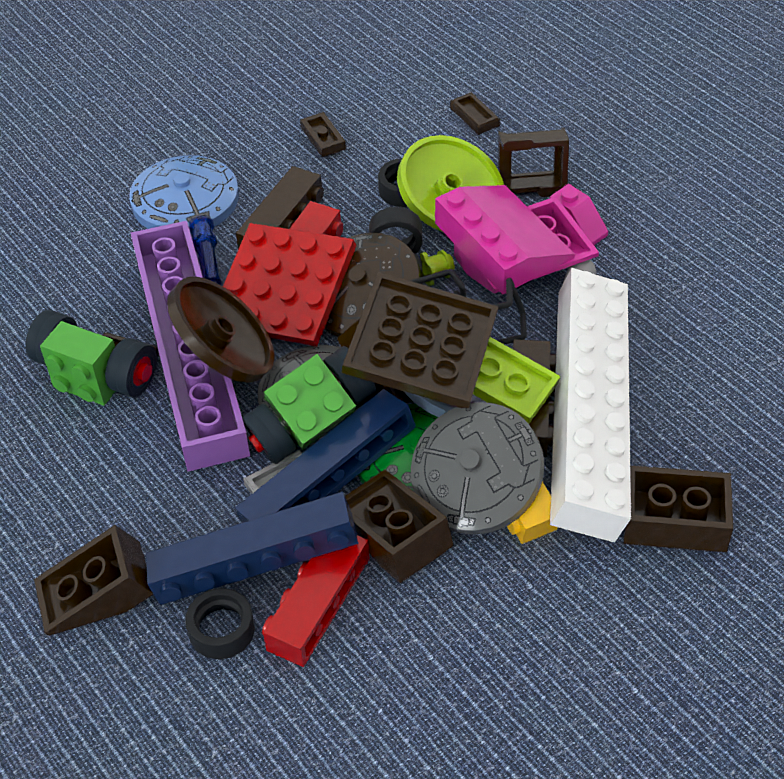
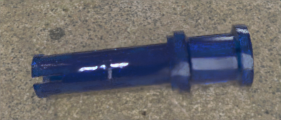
M207 215L195 216L189 222V230L194 236L192 241L195 250L198 252L202 277L213 282L216 280V283L221 285L215 255L217 238L212 232L214 228L213 220Z

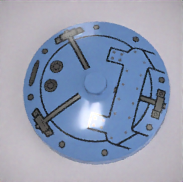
M188 155L168 158L145 169L133 182L129 196L133 214L144 227L150 229L187 221L190 234L192 235L207 231L226 220L237 206L239 191L234 173L225 164L204 156Z

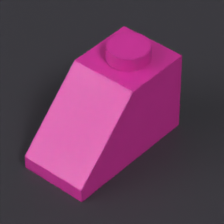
M567 184L549 197V199L553 197L559 199L593 245L608 236V230L588 195Z

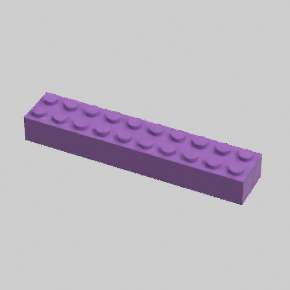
M187 221L131 232L187 472L250 457L247 434L232 380L209 367L190 350L176 331L168 313L167 298L177 283L186 277L203 278Z

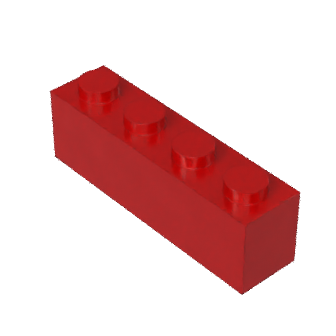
M357 535L359 544L311 558L308 562H303L298 571L296 582L292 588H287L284 591L280 600V607L274 616L270 615L263 625L262 634L266 651L299 666H305L370 559L368 539Z

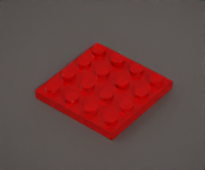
M250 223L223 287L232 292L251 309L264 326L270 338L317 347L357 245L354 239Z

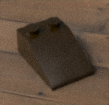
M386 469L345 496L352 512L356 534L368 539L371 556L380 567L399 583H402L453 547L447 517Z
M116 525L34 579L44 632L49 636L126 613L153 595L147 583L146 562L140 542Z

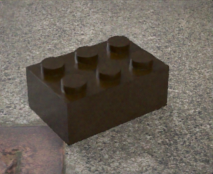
M630 465L631 520L623 530V544L715 552L728 551L733 532L731 473Z

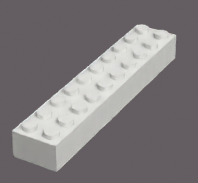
M571 268L558 292L556 374L561 377L555 388L550 525L615 542L631 520L628 284L598 276L588 271Z

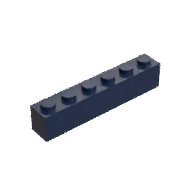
M385 389L381 390L237 505L235 510L241 522L266 516L338 492L416 428L409 405Z
M340 492L147 552L148 586L159 604L162 605L359 544L352 512L344 493Z

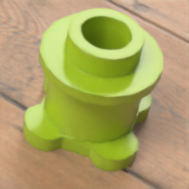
M440 250L436 255L428 257L426 252L420 254L423 277L443 270L455 269L452 256L444 250ZM434 280L426 282L427 286H433Z

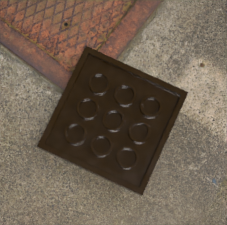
M378 272L345 357L341 373L459 408H469L499 306Z

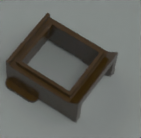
M561 127V130L512 134L498 131V171L502 177L503 184L513 193L538 191L540 197H550L568 184L569 138L564 127ZM554 146L552 171L511 174L512 151Z

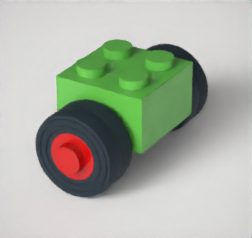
M54 310L41 312L33 320L26 337L25 346L28 357L37 363L47 366L53 387L60 392H68L79 396L87 402H95L105 406L115 392L129 397H137L148 388L156 370L157 354L154 347L150 344L133 338H125L115 346L113 339L80 328L72 317Z
M340 347L323 361L318 354L314 355L264 391V399L278 418L265 404L259 405L242 418L246 429L250 433L248 440L258 453L263 451L272 463L278 464L296 450L295 444L286 429L303 450L353 414L357 405L376 392L374 382L341 373L348 352L347 347Z

